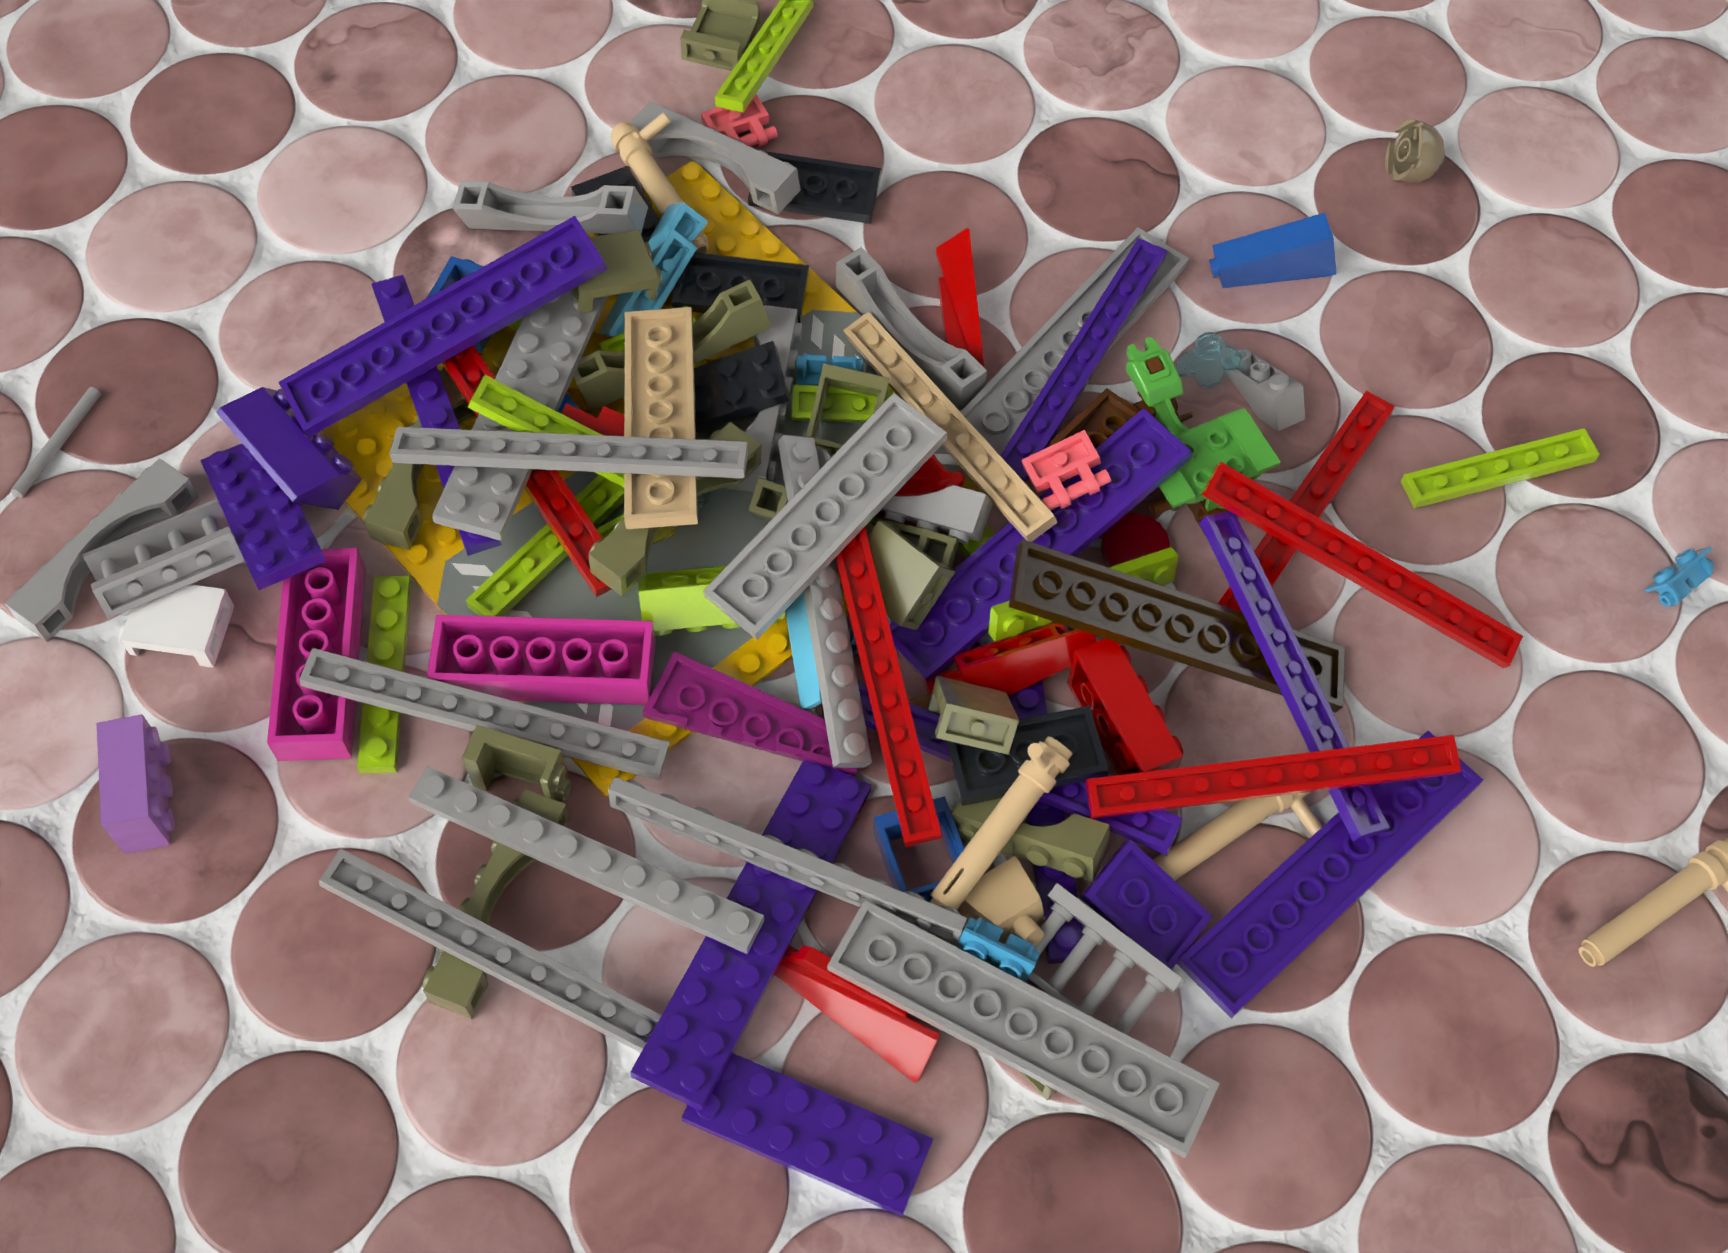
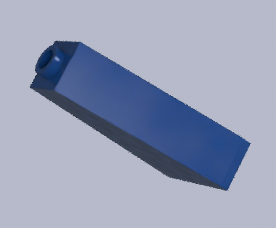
M1325 213L1212 245L1214 258L1209 259L1213 278H1220L1222 288L1336 275L1334 237Z

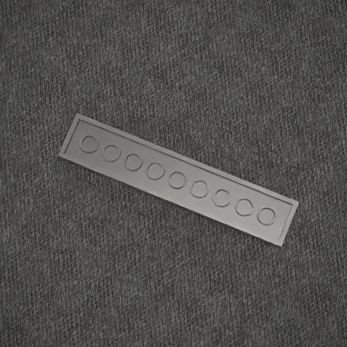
M1137 227L962 409L961 413L994 450L1001 455L1137 239L1140 238L1167 250V254L1109 350L1187 268L1190 258Z
M570 290L525 315L495 380L558 412L608 296L594 298L593 312L579 314L576 300ZM480 413L472 427V430L515 432ZM454 466L432 514L433 522L502 541L533 469Z
M866 900L862 903L827 965L828 971L1183 1158H1186L1220 1084L1208 1076Z

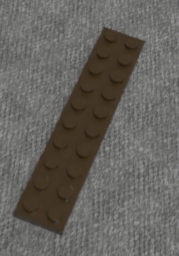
M1023 539L1018 544L1009 607L1282 695L1243 612ZM1292 629L1334 713L1338 712L1343 708L1345 646Z

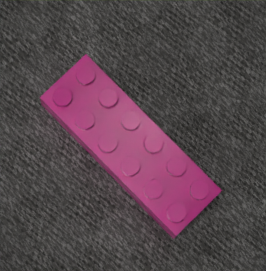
M358 548L321 549L327 562L283 580L267 744L277 761L352 759L356 701L302 687L299 679L312 648L359 660L366 568Z
M436 615L427 678L512 701L646 705L652 692L656 647L653 621Z

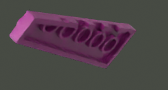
M675 651L642 711V717L802 762L805 760L833 768L825 719ZM835 768L853 776L856 775L858 768Z

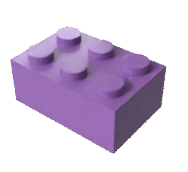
M143 714L97 722L101 826L125 854L171 845L170 831L175 830V819L172 810L168 809V797L173 796L172 782L169 775H166V764L171 762L168 744L166 742L162 743L157 728L155 726L151 727Z

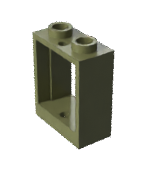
M823 363L806 437L814 438L816 448L827 450L830 454H835L844 445L843 443L817 438L829 386L877 397L874 414L886 401L889 378Z

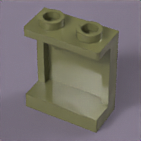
M702 0L701 9L691 31L684 30L680 37L682 60L732 71L751 44L760 24L759 2L757 0Z
M639 230L589 237L608 269L571 289L579 314L593 312L594 298L640 290L646 291L649 300L657 298L658 287L662 285L661 272L658 266L654 267L650 245L648 242L643 241Z
M879 521L868 532L867 537L886 614L899 626L917 630L955 571L946 564L937 562L902 536L897 527Z
M937 676L928 704L929 711L940 714L935 731L936 738L1009 755L1019 719L1007 693Z
M476 725L462 756L474 787L488 791L495 773H499L541 786L544 796L559 802L566 801L570 793L571 781L567 775V765L564 764L561 750Z

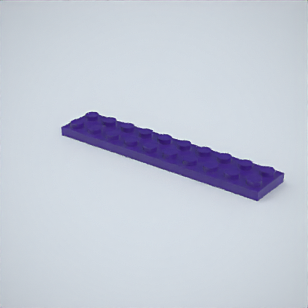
M573 216L278 383L302 430L310 438L608 268L576 216Z
M1143 408L1096 448L1101 464L1090 468L1094 475L1106 469L1111 482L1099 487L1100 491L1093 495L1087 493L1072 500L1070 506L1063 509L1059 506L1051 510L1055 515L1057 523L1033 540L1032 543L1077 557L1192 458L1191 450ZM1078 474L1061 483L1064 488H1067L1082 479ZM1051 488L1039 497L1041 501L1054 494ZM1010 522L954 569V575L917 630L901 627L894 621L889 624L895 649L926 681L942 673L955 661L956 655L966 652L988 633L992 606L1010 601L1016 550L1022 539L1025 540Z
M1428 730L1419 739L1435 736ZM1459 758L1462 771L1458 774L1369 785L1390 828L1381 834L1353 842L1338 812L1179 957L1177 965L1232 1019L1479 787L1483 779Z
M803 760L762 836H774L780 839L784 845L797 850H809L815 853L819 859L833 864L871 792L872 785L835 768ZM746 862L726 899L764 915V922L748 954L705 936L630 1071L631 1078L700 1111L704 1109L818 890Z

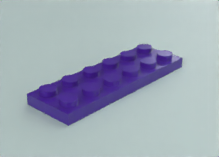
M243 443L224 451L215 452L211 456L200 460L258 590L327 562L299 503L292 502Z
M734 1053L730 1057L704 1109L700 1111L687 1105L681 1117L682 1122L901 1217L905 1212L933 1142V1138Z

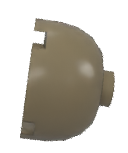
M1415 119L1405 120L1395 130V132L1399 133L1395 142L1389 141L1385 156L1387 174L1393 173L1394 177L1392 179L1403 183L1423 182L1433 176L1443 164L1445 158L1444 141L1439 131L1433 126Z

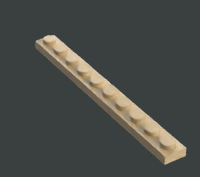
M869 311L843 330L846 338L880 376L889 378L890 388H893V391L901 399L947 432V440L942 446L990 498L993 504L1026 541L1032 542L1057 523L1055 515Z

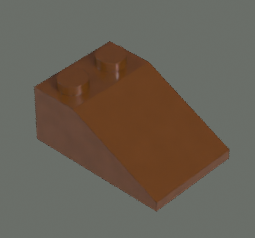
M1106 388L1050 441L1049 447L1085 430L1096 449L1140 410Z

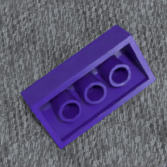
M261 387L221 406L216 412L292 502L339 510L362 480L354 471L353 463L347 457L339 454L333 447L334 442L330 437L322 432H318L309 438L304 433L282 389L274 390Z

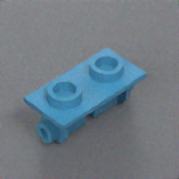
M804 353L803 356H797L796 385L818 386L823 363L863 372V359H857V355H853V357L833 356V359L824 355H807V353Z
M1711 546L1697 551L1694 548H1689L1675 557L1676 563L1673 566H1668L1653 576L1655 581L1644 589L1645 593L1656 590L1660 595L1659 601L1663 606L1677 605L1692 592L1687 583L1692 589L1696 588L1713 574L1714 563L1705 557L1712 550Z
M970 917L956 947L1026 983L1041 952L1034 949V944L1011 933L1006 944L998 941L1003 929L980 917L978 920Z

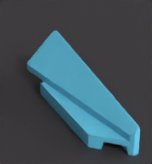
M686 203L669 204L648 241L652 253V263L654 267H659L662 277V285L658 287L657 298L649 300L645 290L620 294L599 332L601 335L616 336L624 333L625 312L658 310L664 304L697 249L691 242L708 223L705 218Z
M802 592L785 612L801 709L809 710L821 704L822 699L804 593Z

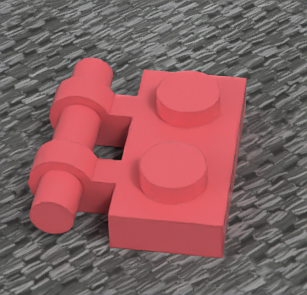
M757 94L744 113L720 107L701 113V120L704 126L716 129L719 133L732 139H738L750 147L767 145L769 140L778 137L774 126L766 129L762 127L769 124V114ZM745 131H751V134L742 137L737 136V134Z
M1085 430L1022 459L1023 467L1037 493L1051 488L1054 493L1042 499V502L1050 511L1059 506L1061 509L1070 506L1072 500L1087 493L1093 495L1100 491L1099 487L1111 482L1106 469L1094 475L1090 468L1101 464V461ZM1078 474L1080 475L1081 481L1067 488L1063 487L1061 482Z

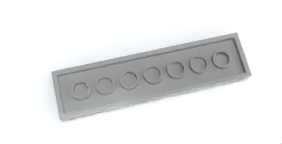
M893 393L703 591L704 597L758 640L947 440V432Z

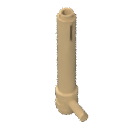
M664 112L641 131L630 122H622L611 131V142L614 149L620 154L624 164L633 170L662 216L669 204L683 202L654 159L652 148L647 142L671 123V120ZM701 231L691 242L697 247L696 253H706L709 249L708 238Z
M1049 736L1044 742L1033 743L1028 747V755L1031 760H1025L1019 768L1018 772L1020 775L930 895L933 898L929 903L939 907L949 906L956 910L960 907L1043 793H1049L1056 784L1055 777L1058 773H1064L1070 765L1068 762L1072 756L1070 750Z
M1310 792L1240 800L1172 846L1168 855L1161 854L1153 859V861L1176 881L1273 813H1281L1289 807L1292 808L1311 836L1323 826L1303 800V797Z
M1728 839L1723 841L1717 840L1706 847L1705 852H1700L1689 859L1688 866L1584 939L1581 943L1582 946L1579 948V954L1583 961L1592 967L1596 965L1602 966L1705 891L1714 890L1722 885L1728 893Z

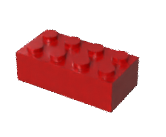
M1104 638L1075 650L1067 684L1080 707L1090 706L1101 745L1117 774L1124 775L1179 768L1184 754L1182 744L1177 736H1172L1165 725L1166 719L1160 706L1154 705L1150 699L1146 681L1141 675L1135 673L1126 647L1124 645L1120 646L1118 642Z

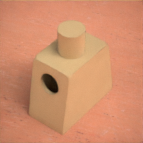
M1016 856L983 874L959 907L961 916L966 917L967 921H969L970 917L976 920L980 917L1003 929L998 940L1003 944H1006L1010 933L1035 946L1044 936V932L1039 927L1045 920L1041 898Z

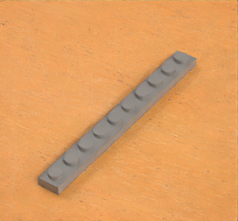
M397 427L389 454L393 463L745 478L749 450L748 442Z
M783 435L778 440L788 502L820 470L814 438ZM834 558L803 593L833 768H866L872 763L837 563L836 558Z
M312 648L299 679L302 687L473 732L476 725L559 749L564 756L655 780L660 779L670 742L315 648Z
M429 766L426 767L408 796L410 803L746 954H748L764 922V915Z
M615 777L608 789L610 807L855 906L861 907L864 900L952 945L957 946L965 929L967 918L961 916L952 907H939L925 901L917 893L899 891L889 887L885 881L879 878L864 877L854 873L850 867L844 864L829 863L819 859L815 853L809 850L794 849L784 845L780 839L774 836L759 835L749 831L745 825L739 822H727L714 817L710 811L704 808H692L684 805L672 795L665 793L659 795L649 791L637 781H624Z
M341 848L319 880L320 887L640 1053L662 1016Z

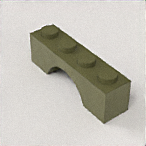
M1002 798L964 806L961 805L959 800L952 813V817L959 836L963 841L970 842ZM1073 814L1065 821L1052 826L1039 827L1022 822L1000 853L1004 855L1010 854L1029 860L1038 866H1047L1065 872L1071 877H1081L1093 881L1109 849L1110 825L1078 814Z

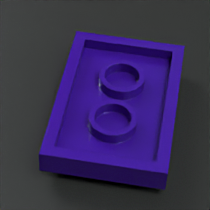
M1131 839L1124 841L1080 896L1097 914L1171 970L1179 961L1178 958L1187 951L1213 917Z

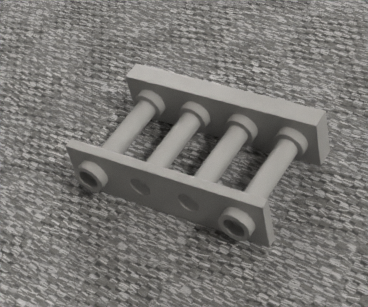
M218 499L82 554L96 582L90 584L92 591L107 619L245 561Z
M1058 883L1048 894L1050 900L1054 902V905L1051 907L1053 912L1042 925L1041 930L1044 932V936L1034 949L1042 952L1065 921L1070 922L1073 917L1085 926L1082 930L1084 935L1048 983L1034 972H1031L1028 979L1047 994L1092 1016L1127 968L1132 970L1137 965L1148 974L1144 979L1147 983L1113 1027L1128 1035L1159 992L1163 994L1166 989L1175 994L1183 983V978ZM1105 941L1116 949L1112 955L1115 959L1080 1006L1077 1007L1060 992L1096 944L1100 946Z

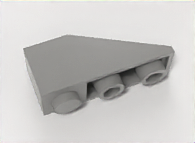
M1247 349L1235 351L1230 356L1219 360L1221 368L1260 420L1276 431L1305 420L1302 384Z

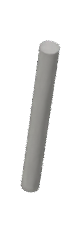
M93 387L88 388L11 488L13 494L20 498L24 497L99 399L101 393Z

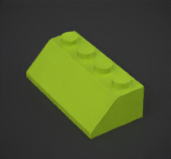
M728 565L647 572L639 580L642 621H653L655 636L670 634L673 629L686 628L688 632H700L706 630L707 626L722 625L723 628L727 629L741 627L706 599L703 594L706 587ZM785 611L780 615L778 619L785 618Z

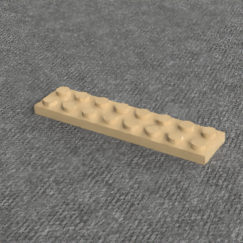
M691 307L625 312L624 437L696 440L693 315ZM624 473V521L626 529L698 524L697 476Z

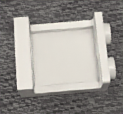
M190 584L131 609L127 621H124L120 627V641L130 655L138 656L140 649L190 655L195 657L200 666L214 668L234 604L226 589Z

